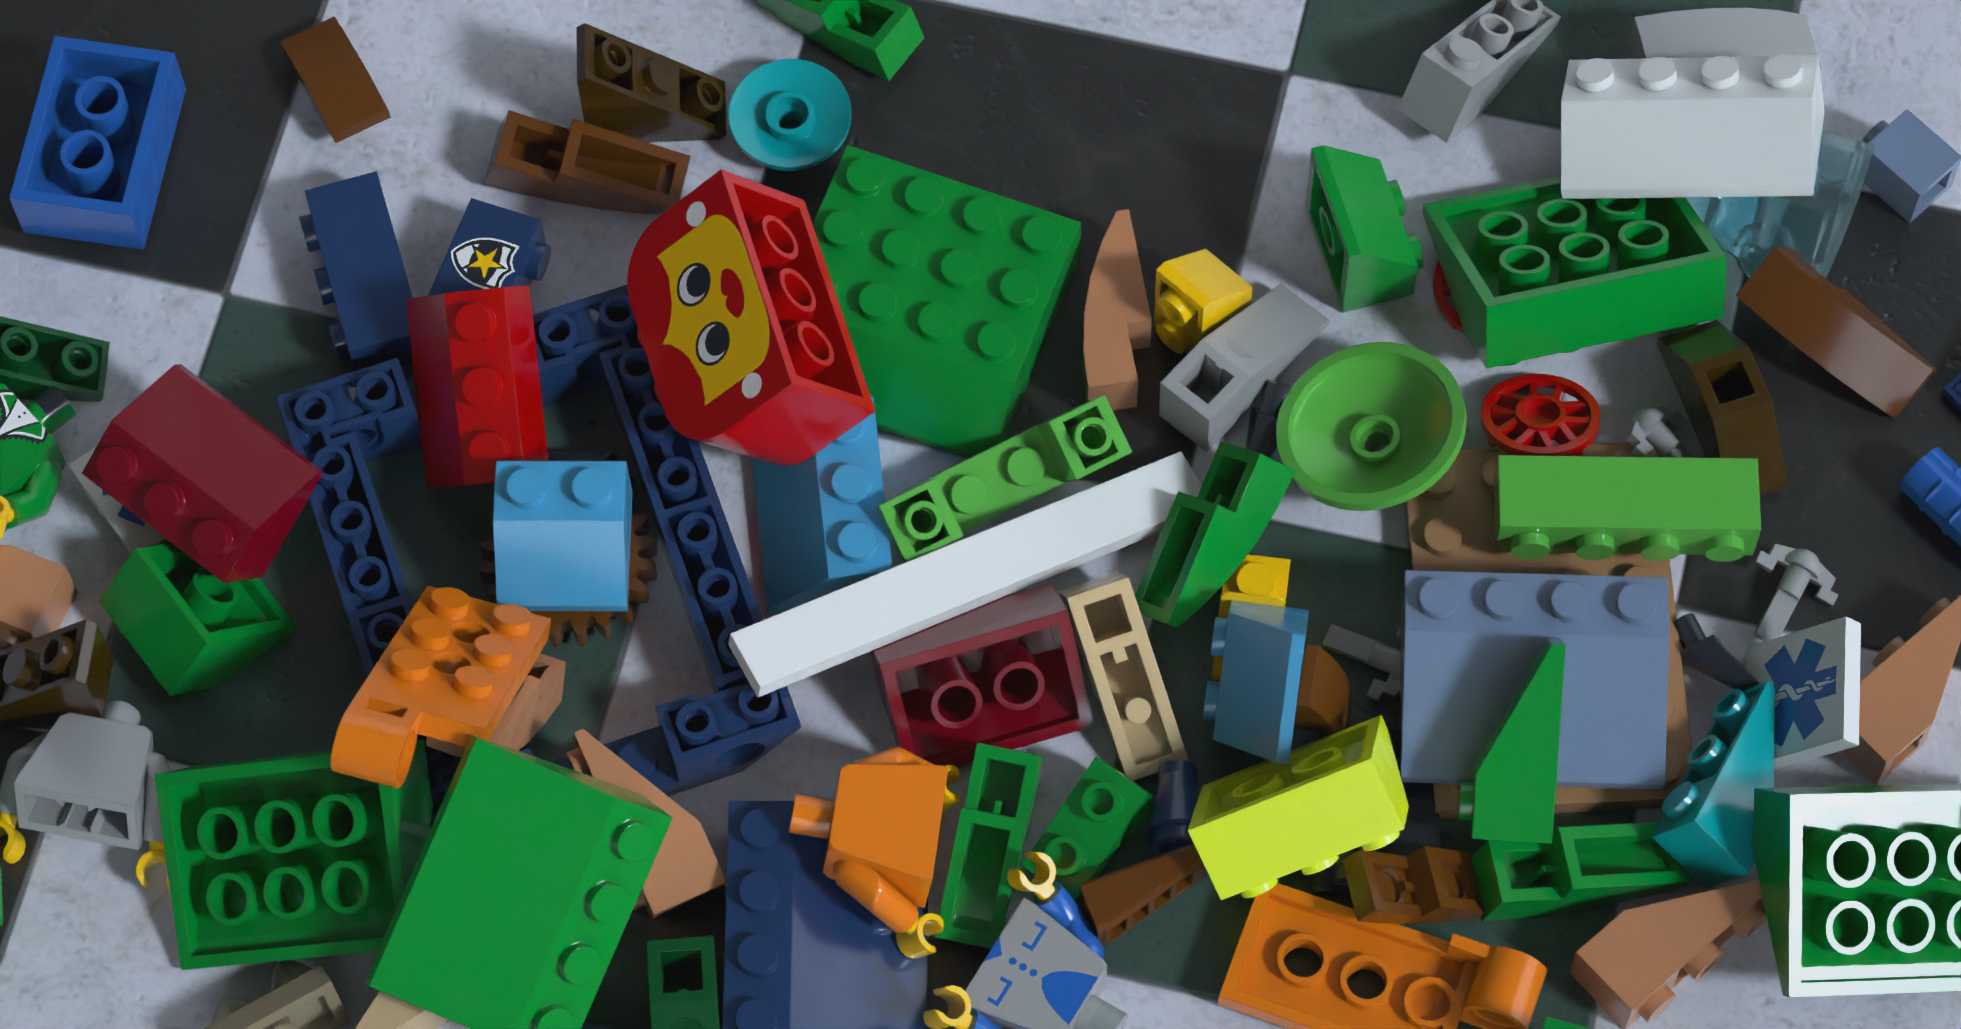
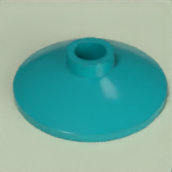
M782 59L766 63L754 69L742 79L731 97L728 119L734 141L750 159L771 169L795 171L820 164L841 147L849 133L852 111L845 87L832 72L810 61ZM787 120H797L802 124L794 129L780 127Z

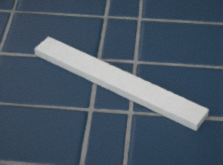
M1178 452L730 633L728 645L757 697L763 696L1158 534L1163 529L1178 491L1197 497L1202 485L1182 452Z

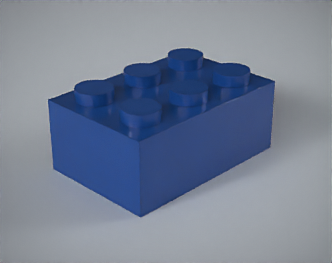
M54 36L9 197L24 233L144 250L186 92V86L174 52Z

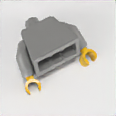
M114 700L105 705L103 718L71 712L61 715L49 733L41 734L13 752L8 759L0 785V837L8 834V842L3 850V859L9 864L16 863L25 852V838L15 829L17 820L19 828L139 850L142 841L146 840L149 841V852L143 854L138 860L136 875L143 888L147 890V872L150 867L159 863L167 865L154 774L171 770L167 759L163 755L154 752L153 734L147 727L139 725L141 716L134 706L123 701ZM167 874L166 884L167 889L170 891L169 878Z

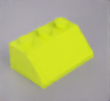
M1382 715L1291 750L1289 765L1266 760L1202 786L1188 832L1221 900L1239 893L1243 898L1261 895L1278 883L1277 878L1300 869L1304 875L1314 874L1333 865L1339 859V854L1362 846L1364 851H1373L1390 844L1400 835L1399 831L1405 828L1409 805L1388 729Z

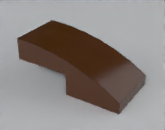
M335 16L280 41L286 60L306 89L316 114L335 143L391 118L389 110L370 74Z
M1306 644L1294 729L1319 733V739L1347 728L1352 692L1345 672L1335 659L1320 646Z
M1423 846L1408 856L1360 849L1342 860L1357 921L1384 924H1425L1475 919L1486 913L1469 852Z

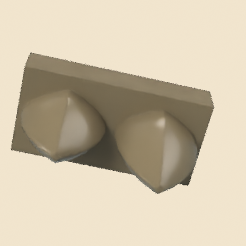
M295 960L275 961L268 981V994L251 1003L236 998H222L214 1013L212 1024L204 1029H339L350 1023L351 1020L321 964L312 969Z

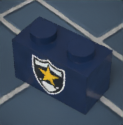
M471 198L428 296L489 288L531 285L533 280L541 281L546 273L551 256V247L546 245L541 219Z

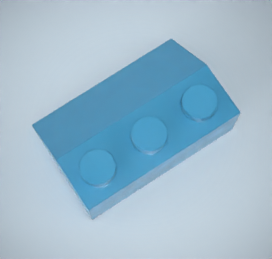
M875 412L812 457L799 464L779 466L752 458L768 615L780 614L893 568L889 531L876 507L885 502Z

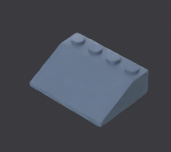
M1405 570L1400 599V776L1402 782L1459 784V781H1471L1473 761L1545 639L1551 637L1560 638L1566 645L1556 787L1663 790L1665 786L1670 640L1668 577Z

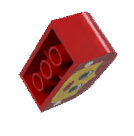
M720 169L658 216L645 229L631 255L627 274L628 297L638 327L637 337L646 352L655 381V394L663 406L668 421L677 432L690 439L768 463L790 466L799 464L812 457L875 412L803 199Z

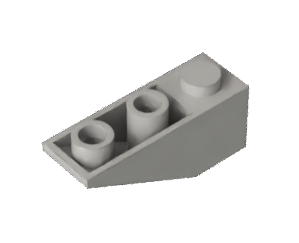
M1491 0L1421 54L1397 110L1447 143L1480 116L1557 26L1561 16L1544 6L1540 0Z
M1282 283L1204 337L1160 383L1159 416L1205 452H1208L1264 393L1267 381L1276 380L1329 324V319Z

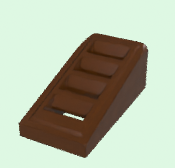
M1193 843L1082 883V886H1080L1079 906L1084 911L1097 938L1104 947L1207 875V870Z

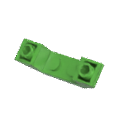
M1101 395L983 450L913 485L876 507L903 562L906 563L964 536V532L1065 482L1074 481L1132 453V450L1106 396Z

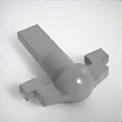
M1662 405L1655 408H1643L1635 413L1626 437L1635 447L1631 451L1635 457H1644L1654 448L1661 457L1695 458L1673 433L1686 420L1678 411L1672 414Z
M1774 544L1768 554L1762 550L1758 552L1753 561L1754 564L1771 572L1777 562L1784 566L1786 570L1753 633L1757 637L1768 641L1781 636L1809 581L1819 586L1814 596L1815 599L1829 607L1834 605L1838 594L1831 591V588L1836 578L1820 563L1818 557L1812 551Z
M1331 624L1322 643L1323 648L1390 673L1387 682L1374 678L1367 693V699L1380 703L1383 695L1396 699L1400 695V649ZM1399 626V628H1398V630H1397V632H1396V636H1397V638H1399V639H1400V626Z

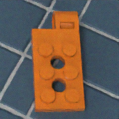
M427 586L346 709L338 726L332 748L331 770L399 789L410 769L418 734L464 747L467 746L471 735L489 740L547 643L551 618L533 614L525 607L519 605H499L472 598L459 589Z
M1277 883L1267 892L1254 898L1221 988L1218 1005L1287 1029H1457L1460 1021L1482 1029H1528L1547 974V969L1540 961L1521 951L1501 946H1489L1454 933L1451 940L1447 941L1400 924L1357 921L1353 908ZM1307 948L1319 956L1322 967L1312 976L1299 977L1292 974L1284 964L1285 956L1294 949ZM1358 970H1371L1382 978L1385 989L1375 998L1363 999L1350 991L1347 985L1348 977Z

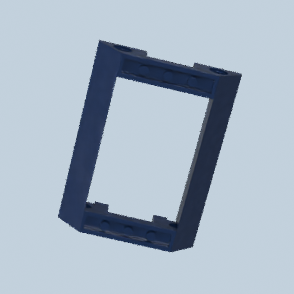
M627 284L533 314L542 405L544 406L603 386L606 387L714 690V694L694 700L692 694L655 706L659 726L603 745L667 796L743 772L800 729L801 724L788 687L785 686L757 697L728 645L730 633L763 621L699 442L683 436L673 428L665 415L662 404L655 394L653 374L646 352L637 337L638 327L629 301ZM398 358L276 396L293 449L324 472L309 499L367 677L413 608L366 466V462L422 445L414 376L405 379ZM418 734L417 740L424 739L433 802L432 827L461 758L426 746L427 736ZM530 748L520 751L532 755ZM567 756L551 761L554 764L571 769Z

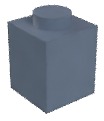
M1906 109L1890 124L1885 120L1878 122L1864 136L1859 144V149L1863 152L1855 176L1907 222L1911 223L1952 186L1961 162V155Z

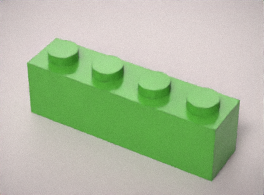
M1498 455L1493 480L1495 552H1511L1513 556L1521 559H1538L1549 553H1576L1578 557L1586 560H1602L1611 557L1613 554H1641L1643 558L1652 561L1670 560L1678 555H1706L1708 559L1713 561L1729 562L1738 560L1744 555L1753 556L1761 532L1757 458Z

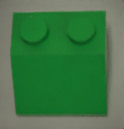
M1325 145L1311 148L1306 210L1342 313L1414 295L1417 270L1424 268V258L1417 235L1415 233L1406 234L1400 216L1405 215V204L1397 180L1387 181L1380 159Z
M173 543L135 548L99 600V603L115 622L119 632L127 638L149 667L153 677L164 687L170 696L216 687L286 639L296 628V625L259 578L223 583Z

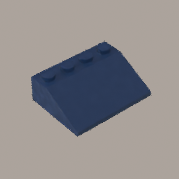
M729 801L723 1029H927L923 1014L924 1011H927L928 955L915 959L906 957L897 945V933L836 884V880L822 873L827 839L789 833L794 801ZM928 897L925 908L917 907L919 911L918 916L928 914ZM923 934L925 940L928 942V936Z

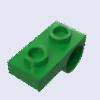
M1095 757L1031 852H1041L1051 857L1056 868L1054 881L1060 882L1072 898L1080 904V886H1082V883L1097 878L1117 848L1124 846L1136 834L1151 811L1154 801L1152 797L1154 795L1103 759ZM1026 857L1022 866L1035 874V865Z

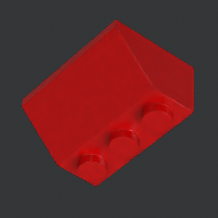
M530 285L406 298L426 488L495 483L496 461H548Z

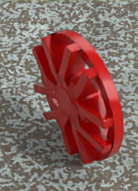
M1526 374L1509 378L1493 387L1485 396L1481 406V425L1488 437V445L1491 448L1498 447L1507 452V455L1583 456V450L1594 441L1599 433L1601 414L1599 405L1593 395L1576 382L1555 375ZM1538 387L1555 389L1552 396L1537 394ZM1530 388V394L1526 397L1512 393L1519 389ZM1564 394L1573 396L1578 401H1563ZM1552 440L1556 441L1560 445L1554 446Z

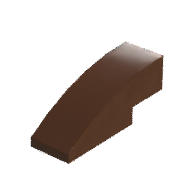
M508 110L497 131L484 183L520 194L565 204L602 210L662 214L681 198L690 156L576 119L571 121L567 129Z
M1774 247L1736 293V296L1792 344L1892 418H1896L1937 370L1845 288H1836L1791 247Z

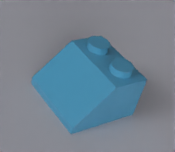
M496 461L493 530L497 604H515L525 607L529 611H628L633 492L626 461Z
M1232 600L1228 618H1215L1211 656L1223 657L1220 682L1208 680L1203 719L1215 721L1213 740L1275 763L1289 765L1309 610Z

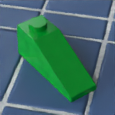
M1547 637L1473 761L1471 781H1459L1457 820L1468 821V831L1472 839L1552 844L1566 645L1560 638Z

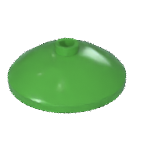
M1372 342L1354 345L1321 359L1294 383L1286 395L1278 414L1276 424L1277 447L1283 465L1295 470L1292 481L1304 493L1316 501L1331 507L1351 511L1384 509L1401 504L1420 495L1433 486L1448 471L1455 461L1465 438L1467 426L1466 406L1458 383L1444 364L1427 352L1409 345L1393 342ZM1387 445V447L1381 451L1372 452V450L1378 446Z

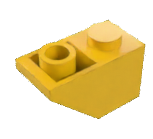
M1207 249L1167 260L1156 269L1154 309L1156 333L1161 341L1172 351L1178 354H1182L1185 351L1188 354L1204 337L1251 305L1253 287Z

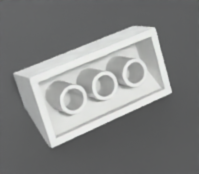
M1782 54L1777 56L1653 57L1640 59L1593 58L1589 60H1569L1561 99L1562 199L1813 196L1825 112L1818 55Z

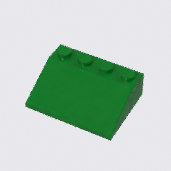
M1560 175L1423 204V217L1464 333L1486 369L1496 366H1511L1524 360L1557 353H1571L1580 348L1618 340H1632L1641 335L1674 328H1688L1698 323L1724 318L1727 256L1686 197L1562 199Z
M471 735L365 979V983L372 988L469 1029H581L673 817L640 793Z
M424 739L417 740L410 769L399 789L333 772L331 770L332 750L197 765L154 774L181 970L378 951L431 829L433 802Z
M1961 783L1754 788V859L1783 996L1807 997L1961 991Z

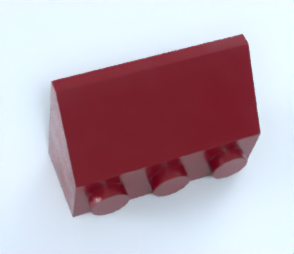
M175 364L111 420L81 474L223 583L263 578L324 472L182 364Z
M1052 583L1004 596L870 651L879 691L897 747L903 748L934 765L959 766L973 762L977 743L1014 750L1095 726L1068 609Z

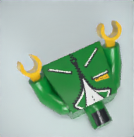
M0 383V540L8 529L47 515L61 482L62 471L66 462L57 442L51 434L72 419L76 412L65 396L54 385L24 406L5 384Z

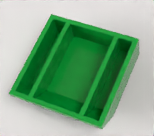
M847 145L815 217L813 227L870 396L874 398L877 429L967 459L1004 441L1081 258V222Z

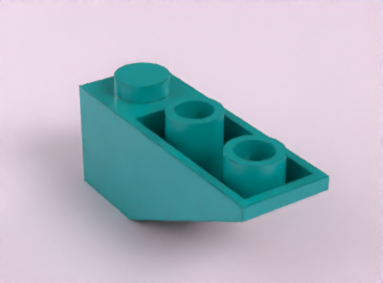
M1769 680L1744 691L1734 689L1717 702L1711 713V717L1714 720L1704 739L1689 753L1687 763L1690 766L1680 785L1672 790L1664 800L1662 810L1665 813L1652 836L1705 889L1749 873L1755 862L1754 788H1774L1775 686Z

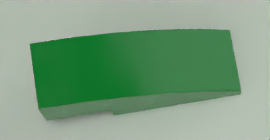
M754 0L794 30L826 50L887 81H890L925 38L912 8L896 0Z
M1220 441L1198 496L1194 497L1179 491L1176 495L1135 593L1141 615L1178 628L1205 605L1233 575L1255 546L1276 512L1295 470L1261 453Z
M977 743L964 807H961L939 913V916L943 919L944 928L941 933L935 934V937L992 949L1006 927L1016 890L1009 884L1007 874L1009 869H1021L1045 756Z
M1659 822L1558 827L1553 832L1552 844L1488 840L1471 857L1486 912L1480 916L1482 922L1544 916L1607 906L1684 888L1691 883L1689 873L1652 838Z

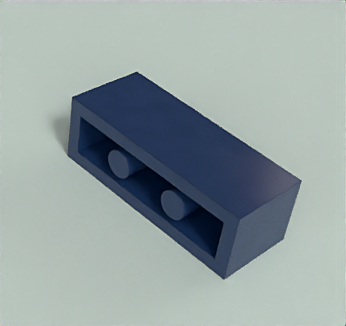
M377 171L304 190L310 214L299 216L308 251L313 252L321 249L325 267L314 269V274L323 305L336 303L340 320L328 323L338 360L351 357L355 371L394 358L399 359L401 366L412 364L406 298H413Z

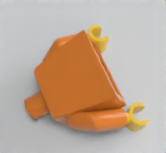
M892 747L859 759L854 764L841 766L834 800L795 793L789 833L827 839L822 873L836 880V884L897 933L896 940L900 951L906 957L915 959L936 952V948L925 940L923 934L931 936L941 933L944 928L943 919L939 915L928 913L918 916L919 911L917 907L925 908L931 887L942 813L962 801L960 795H955L947 789V787L960 780V771L954 765H934L903 748Z

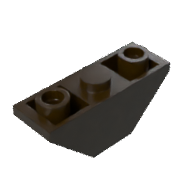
M583 23L576 27L577 85L585 123L648 143L718 140L726 136L725 81L589 24Z
M1718 320L1659 337L1657 340L1658 348L1705 457L1757 458L1760 496L1786 488L1788 480L1773 400L1749 346Z
M85 619L0 651L1 726L51 730L61 715L70 712L103 718L114 658L98 623Z

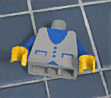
M1026 851V857L1035 865L1036 873L1034 879L1029 882L1024 873L1019 869H1009L1007 880L1016 890L1034 892L1033 902L1023 898L965 991L961 987L954 985L933 990L936 996H940L946 1001L948 1015L946 1016L941 1011L935 1009L924 1011L923 1019L925 1024L933 1029L952 1026L953 1029H1123L1128 1014L1099 998L1107 983V964L1104 961L1105 950L1084 911L1060 882L1054 881L1056 868L1051 857L1041 852Z

